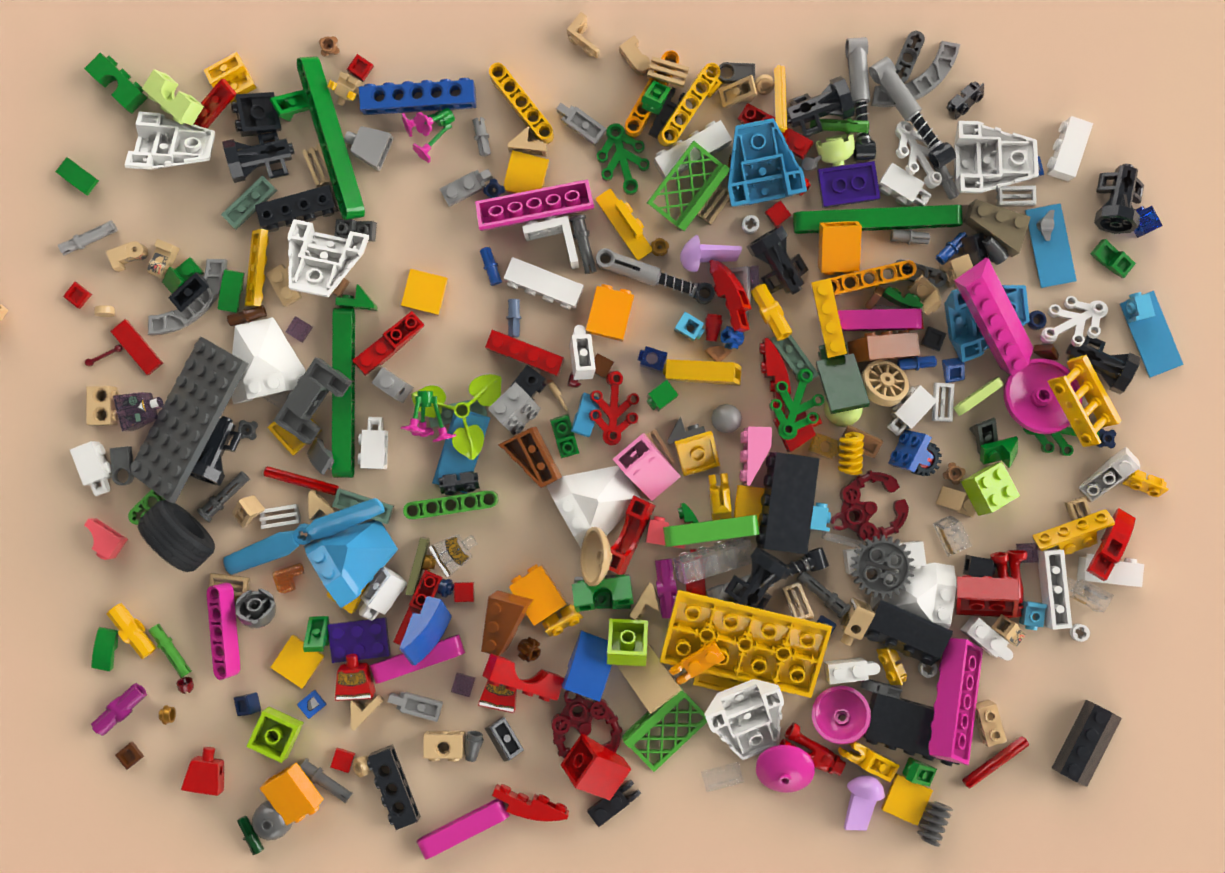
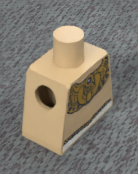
M852 597L849 603L851 605L850 609L844 615L840 624L843 631L840 641L848 646H851L854 638L859 640L863 638L875 616L870 604Z

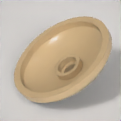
M591 527L586 532L582 542L580 566L585 583L588 586H597L609 570L612 553L606 534L602 529Z

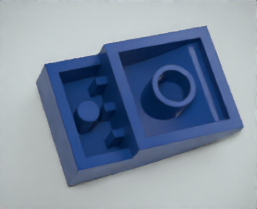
M426 597L421 613H413L399 648L411 665H417L432 651L449 625L452 615L439 598Z
M582 630L580 631L561 686L563 689L600 702L612 666L607 664L608 640Z

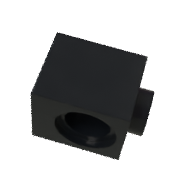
M966 555L963 574L976 577H992L995 574L996 565L993 560Z

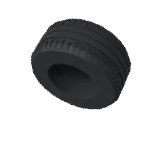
M160 500L139 519L138 530L146 543L166 562L183 572L195 571L214 553L215 543L207 530L189 512L176 503Z

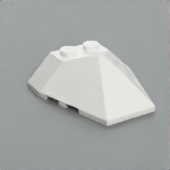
M139 111L135 124L138 138L135 150L128 151L125 168L155 170L210 161L215 131L194 124L191 126L182 125L175 120L165 118V115L160 113Z
M958 121L954 143L956 158L954 159V181L960 193H983L1039 176L1037 140L1017 133L1003 132L1001 128L995 127L994 129L983 125L984 123L979 121Z
M294 219L288 233L289 289L329 297L363 255L369 235L350 231L347 239L315 232L313 223Z
M272 317L235 325L232 354L249 364L231 396L233 404L252 401L254 398L285 391L292 392L297 385L298 379L304 375L306 370L286 340L275 319Z
M619 466L562 476L561 479L547 485L557 508L580 547H582L584 536L589 528L599 527L607 536L626 515L633 495L641 498L632 481Z
M940 563L920 565L921 569L910 570L914 577L907 578L911 584L904 583L906 590L898 589L900 595L892 592V598L885 594V598L881 599L879 593L876 598L872 597L871 594V608L880 600H884L949 629L957 589L955 568L953 565ZM888 574L885 577L887 584L893 581L892 574Z
M752 679L717 693L706 710L705 717L710 730L713 733L715 732L723 742H726L730 749L742 760L764 752L768 748L779 745L780 720H782L781 709L784 706V699L779 685Z

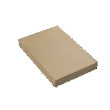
M647 643L646 666L617 665L650 714L682 691L664 664L660 662L659 657L649 643Z

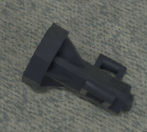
M841 76L831 79L830 84L820 95L811 98L808 93L790 99V106L787 107V125L791 124L792 128L800 126L805 137L823 132L819 119L821 117L836 115L844 120L854 116L851 92L845 79ZM815 120L816 126L806 129L805 123Z
M277 131L258 135L260 144L254 146L236 142L234 139L222 141L234 183L246 181L245 178L257 167L265 165L270 179L289 175L285 161L292 160L291 155L295 154L292 143H288L287 138L279 140ZM281 162L283 168L271 171L270 164Z
M1131 164L1120 165L1115 169V172L1100 173L1096 192L1100 194L1111 193L1110 200L1095 215L1094 223L1102 231L1113 234L1131 233L1139 226L1140 215L1133 209L1132 202L1136 204L1141 203L1144 184L1137 178L1138 169L1133 168L1134 166ZM1113 180L1112 186H1106V181Z
M782 225L765 233L746 247L752 256L764 261L771 267L772 271L761 277L770 293L772 294L783 288L786 294L792 293L793 295L802 290L801 286L804 284L801 276L809 269L800 254L795 255L791 259L787 255L786 236L788 234ZM794 262L797 264L798 268L800 269L799 272L796 270L795 266L793 265ZM775 275L780 284L774 286L770 277Z
M1086 335L1080 347H1075L1070 343L1066 350V354H1068L1067 360L1087 355L1095 372L1101 374L1108 384L1109 390L1118 394L1126 390L1139 367L1141 357L1132 353L1119 355L1104 353L1103 349L1106 342L1097 338H1090L1088 335ZM1090 343V344H1092V345L1098 347V349H1095V348L1089 346L1088 344Z
M222 416L219 419L190 476L212 485L221 486L225 477L222 465L224 451L235 452L243 435L234 431L236 426L232 423V419L226 416Z
M756 547L750 556L752 558V569L747 582L734 575L724 592L735 599L733 603L764 610L772 597L767 593L770 585L781 579L786 580L792 569L772 554ZM740 583L744 587L737 595L733 591L737 584Z

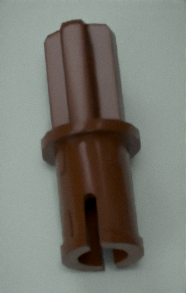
M264 305L248 310L244 308L241 312L228 315L227 321L230 326L245 322L249 323L252 320L266 317L267 312Z

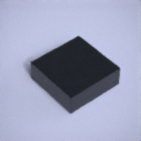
M929 326L920 345L938 352L947 333Z

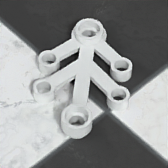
M901 121L895 130V134L899 138L896 155L903 159L909 154V149L906 146L908 142L910 154L908 165L905 167L906 172L909 175H914L919 170V165L916 163L918 159L927 174L924 178L925 185L930 189L936 188L941 184L942 176L939 172H934L925 157H929V149L916 142V140L922 141L923 139L921 135L917 134L918 131H915L910 123Z
M1068 296L1064 302V306L1067 309L1076 308L1085 312L1082 314L1062 310L1059 305H1051L1048 310L1050 317H1061L1070 320L1055 328H1045L1040 335V340L1044 344H1053L1059 334L1076 326L1071 344L1075 347L1082 346L1085 340L1083 336L1085 321L1092 318L1087 335L1093 339L1097 338L1101 332L1099 327L1100 318L1105 317L1108 313L1107 305L1102 301H1093L1090 304L1077 301L1074 296Z

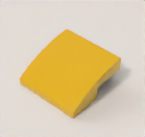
M237 52L204 69L213 88L220 79H226L237 94H247L257 88Z
M512 150L503 185L505 191L516 194L543 188L549 159Z
M737 485L734 518L757 515L758 520L760 513H762L761 497L764 494L765 488Z

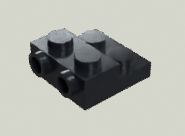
M274 92L236 94L234 102H231L232 113L237 114L238 120H235V128L237 132L241 133V137L258 136L263 132L281 131L279 115L270 101V98L275 97Z

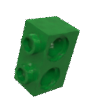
M665 380L648 393L647 403L653 410L657 409L659 412L677 398L678 394L671 384Z

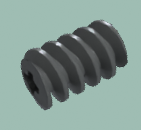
M928 802L932 809H925L929 817L923 816L927 824L920 823L924 831H917L923 841L939 847L940 844L937 840H942L943 837L940 833H945L943 826L948 825V821L945 818L951 817L948 811H953V809L940 802Z

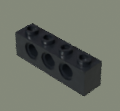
M392 744L372 752L368 756L367 764L370 771L373 770L374 783L376 788L380 789L382 793L381 801L383 806L388 809L390 824L394 825L395 830L418 822L421 816L394 745ZM381 766H388L390 773H384ZM388 784H394L397 787V791H391L388 788ZM395 803H402L404 809H397Z

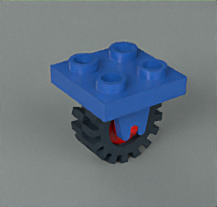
M904 430L899 437L895 450L891 453L888 464L911 471V473L920 476H931L930 473H935L934 469H939L937 464L942 462V460H939L942 454L937 453L940 449L936 447V444L930 442L932 437L927 434Z

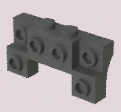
M314 358L304 375L298 379L294 390L288 394L287 401L273 421L292 433L304 444H311L321 429L310 420L329 391L336 397H343L353 381L339 370L333 369L321 358Z

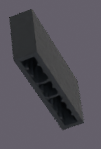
M769 452L766 459L767 475H765L763 481L765 491L761 497L762 513H760L758 519L760 529L759 535H756L758 548L800 554L808 553L820 458Z
M873 692L869 704L871 721L868 730L863 735L866 742L873 745L882 743L885 744L884 747L891 750L900 748L903 749L904 753L915 756V753L921 754L922 758L933 761L934 758L938 759L929 755L928 749L932 736L931 723L934 720V707ZM939 759V760H941L940 763L945 764V765H948V766H952V764H956V765H959V764H960V763H955V762H951V761Z

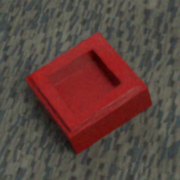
M357 54L348 66L347 71L364 82L374 65Z
M781 200L765 211L766 216L775 227H778L792 216Z
M74 282L63 297L75 307L81 309L92 294L79 283Z
M455 582L454 602H474V582Z
M337 747L330 768L349 773L356 753Z

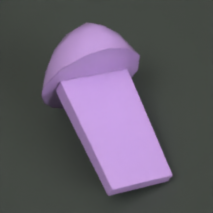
M695 235L684 245L680 253V261L686 270L697 272L702 262H709L710 260L719 262L737 261L742 247L700 244L699 236Z
M861 775L847 783L851 796L844 823L845 830L867 831L876 801L882 800L885 797L883 785L875 777Z

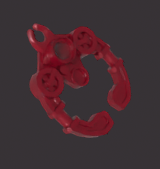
M869 470L867 474L856 476L847 486H844L840 491V499L842 500L841 510L830 521L831 524H834L836 519H840L842 524L841 526L834 525L832 527L833 530L841 531L848 528L856 532L857 537L864 542L865 539L872 541L873 536L880 539V535H884L886 539L893 533H899V529L906 521L909 512V506L905 499L893 502V510L896 517L893 521L889 522L890 526L885 529L883 526L877 529L874 524L869 522V519L877 512V504L872 501H859L861 497L859 489L865 487L864 483L868 481L871 483L881 482L884 490L889 493L898 490L900 486L897 480L889 474ZM851 511L855 514L854 521L849 519Z
M565 690L564 701L566 705L562 712L556 714L552 719L553 743L558 748V756H562L565 759L570 751V747L566 748L564 745L566 737L563 734L567 733L570 727L573 726L580 734L588 736L592 731V718L597 720L605 718L606 724L611 725V741L602 745L616 753L623 729L619 726L618 717L608 706L606 700L601 698L600 702L582 698V695L576 694L574 699H570L568 697L570 691ZM579 706L583 710L576 713L573 711V708Z

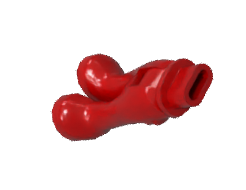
M1008 550L1006 552L992 553L990 558L996 565L998 578L1008 577L1007 562H1009L1011 578L1018 579L1019 604L1017 617H1021V609L1024 608L1023 604H1021L1024 600L1020 563L1027 559V551Z
M793 722L787 728L784 734L787 739L811 750V753H806L812 758L814 768L829 774L834 773L838 776L842 774L846 762L841 760L839 755L803 735L798 724ZM782 739L779 744L795 746L786 739Z

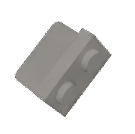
M515 382L488 410L505 428L515 435L521 432L525 425L538 415L540 407Z

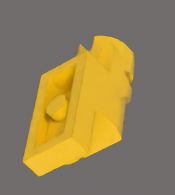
M728 473L720 474V486H716L715 475H708L712 521L732 518Z
M857 741L849 745L858 751L859 754L851 750L848 752L839 746L838 752L842 757L890 783L900 767L896 762Z

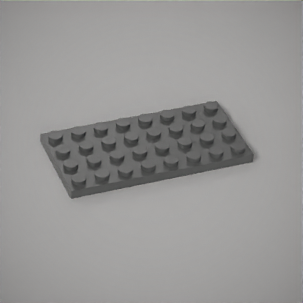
M200 336L198 342L194 345L190 357L185 362L182 372L177 377L173 389L168 394L165 404L159 411L156 421L150 428L148 436L141 445L139 453L130 467L131 474L165 500L175 504L249 363Z

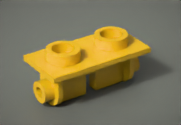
M1136 470L1129 475L1127 480L1122 482L1123 485L1129 486L1133 490L1145 492L1152 497H1159L1169 490L1165 488L1167 483L1164 482V479L1148 475L1146 480V473Z
M570 604L560 610L562 615L560 619L557 613L544 619L545 622L542 625L550 637L561 634L563 629L568 626L577 625L580 619L584 618L580 612H576L574 605Z
M886 647L876 649L878 659L883 665L890 685H903V682L907 681V674L902 663L895 664L896 661L900 660L898 652Z

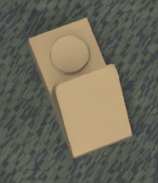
M749 75L719 89L723 108H729L740 102H752L757 95L753 75Z
M529 127L508 142L509 152L514 150L526 154L547 156L546 143H543L541 140L529 142Z
M942 486L936 504L973 518L976 511L968 495L964 492Z
M316 490L309 491V520H314L321 511L324 512L322 516L338 511Z
M252 495L240 499L231 514L241 527L244 528L250 524L254 517L262 513L265 508Z
M648 582L629 613V616L635 620L638 616L641 618L647 609L645 604L659 611L654 587L651 582Z
M380 695L376 698L368 699L364 703L366 708L358 700H351V729L353 731L384 701Z

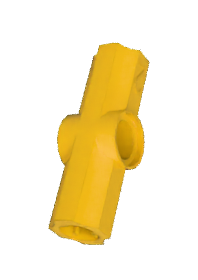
M766 284L756 286L751 290V295L759 307L762 319L769 325L777 341L788 338L792 334V330L784 318L780 304L777 300H774Z
M122 603L108 611L107 616L118 628L120 638L125 643L130 644L141 659L146 658L157 649L145 633L146 629L141 621L133 618Z

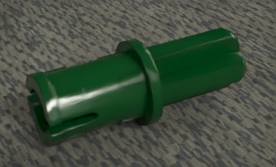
M243 816L239 818L237 822L245 836L243 840H246L252 855L260 853L264 850V847L248 817Z

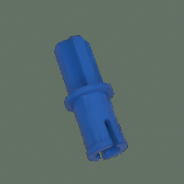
M961 232L951 242H947L946 247L935 256L936 260L944 265L954 254L959 253V249L962 247L961 238L968 235L965 232Z
M482 248L480 253L490 285L494 286L502 283L497 269L498 263H495L491 248Z
M915 356L914 358L897 359V366L902 370L915 369L918 371L919 368L936 367L937 359L935 356Z

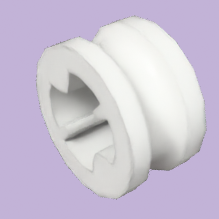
M754 215L746 216L741 225L742 230L747 234L756 232L759 227L758 218ZM750 220L754 221L753 224H755V226L749 229L747 228L748 225H745V222L748 223Z
M1074 624L1070 628V636L1076 641L1083 642L1089 638L1090 631L1085 625ZM1079 627H1081V631L1084 632L1083 636L1079 635L1080 638H1078V634L1075 633L1076 629L1080 630Z
M919 663L918 671L926 678L936 675V664H933L931 666L932 670H929L930 673H927L923 670V667H926L925 664Z

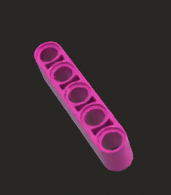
M922 309L838 310L842 331L922 329Z
M228 582L210 586L206 593L213 672L218 680H224L240 672L234 590Z
M458 634L440 640L432 651L415 666L411 665L402 653L371 664L370 668L375 683L379 684L463 655L465 650Z
M495 799L422 836L416 842L424 859L427 860L504 821L510 815L506 812L503 801Z

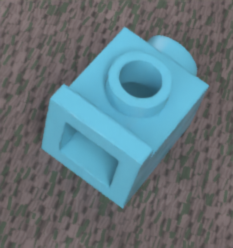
M1141 292L1129 295L1130 299L1126 300V309L1131 316L1128 319V323L1155 316L1150 294L1142 295Z
M684 312L674 331L694 341L695 338L700 339L705 329L702 327L705 323ZM692 325L694 330L689 332L687 326Z
M816 502V506H813L810 529L830 531V528L826 527L831 519V512H828L829 508H827L828 504Z
M1023 601L1021 604H1023L1024 608L1021 609L1022 616L1019 618V623L1026 625L1025 629L1037 630L1038 627H1043L1047 604Z

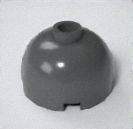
M258 589V591L253 592L252 590L246 591L240 595L235 604V612L238 619L244 626L250 628L266 626L272 621L276 613L273 595L264 589Z
M268 800L255 810L252 818V827L255 833L267 841L283 837L292 826V823L289 825L285 824L284 819L276 812Z

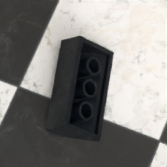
M880 600L872 608L875 616L864 637H867L870 641H876L885 645L888 649L901 652L904 656L919 660L925 665L932 666L941 658L953 631L884 600Z
M1086 700L1052 769L1087 787L1122 718Z

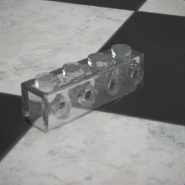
M737 537L731 538V541L716 542L712 547H699L696 549L697 551L692 553L683 552L679 554V557L673 558L677 581L687 584L752 564L750 556L753 550L751 540Z

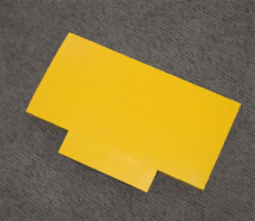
M678 590L661 650L660 662L675 666L681 662V659L715 641L724 654L725 660L695 676L693 685L724 691L756 679L779 685L781 691L812 698L832 626Z

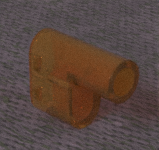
M301 563L272 573L279 594L296 589L293 577L304 574V568Z

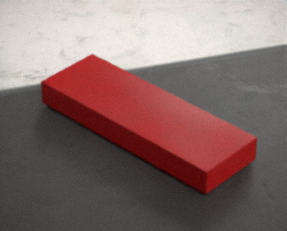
M220 79L201 102L204 107L195 120L194 125L208 129L236 96L237 93L226 79Z
M124 319L110 331L146 375H150L163 364L161 359L128 320Z

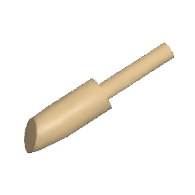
M547 380L552 394L555 398H558L567 412L569 409L560 396L562 394L553 380Z

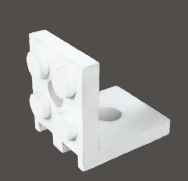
M551 216L545 218V221L538 223L536 220L529 221L525 226H522L526 241L563 233L571 268H579L568 216L560 218Z

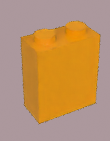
M858 221L819 223L818 268L821 273L833 275L835 272L850 274L854 273V271H860L862 225Z
M606 284L597 286L586 333L623 342L634 295L626 289H620V291L613 290L612 286Z
M537 564L527 569L528 574L525 576L518 575L512 579V584L509 586L514 595L533 599L526 611V615L534 626L567 605L566 600L544 566L540 565L538 567Z
M297 762L268 778L260 787L262 793L276 812L281 815L286 825L292 822L298 823L307 814L309 816L314 814L319 809L318 805L323 801L322 796Z

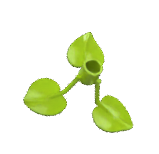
M487 374L475 378L469 385V393L474 398L467 404L460 402L456 406L444 404L446 394L438 386L430 385L418 390L433 391V396H437L440 415L442 414L443 407L454 410L455 415L458 418H462L464 428L455 430L453 434H456V437H452V444L459 453L470 460H474L481 452L484 444V433L478 425L468 427L466 417L470 414L469 406L476 400L482 406H491L501 395V376ZM417 391L411 394L414 405L416 404ZM431 403V407H425V416L430 418L436 417L433 403Z

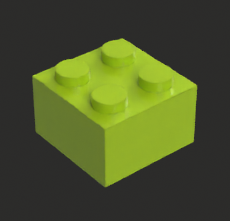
M1003 462L988 465L961 481L978 516L993 513L1020 496Z
M609 618L607 664L646 666L648 620Z
M269 706L262 711L246 747L282 763L288 758L304 722Z

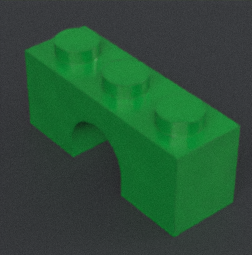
M100 52L84 69L105 88L111 82L117 81V89L111 95L132 114L148 97L142 93L144 90L137 82L133 84L129 80L131 76L123 68L119 70L116 67L118 63L110 55L106 58Z
M621 574L610 579L604 577L597 586H588L584 580L572 584L576 612L596 610L595 600L603 593L610 594L613 597L615 607L634 604L630 576Z

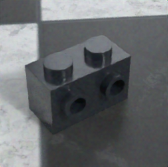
M528 365L525 366L512 383L513 385L516 382L532 399L537 392L540 394L547 384H545L546 379Z

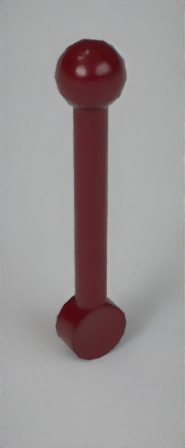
M116 345L114 349L93 359H86L85 365L93 366L94 362L112 353L121 352L122 346Z

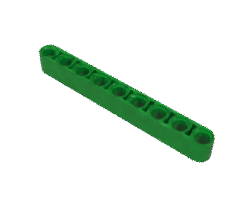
M317 56L297 58L298 74L341 216L344 220L362 218L365 215L364 204L320 59Z
M962 205L801 211L793 213V228L795 234L819 233V223L858 221L862 225V231L959 227L963 225Z
M334 308L332 315V368L339 370L353 381L343 397H336L332 393L333 478H353L355 473V364L352 361L355 358L354 308Z

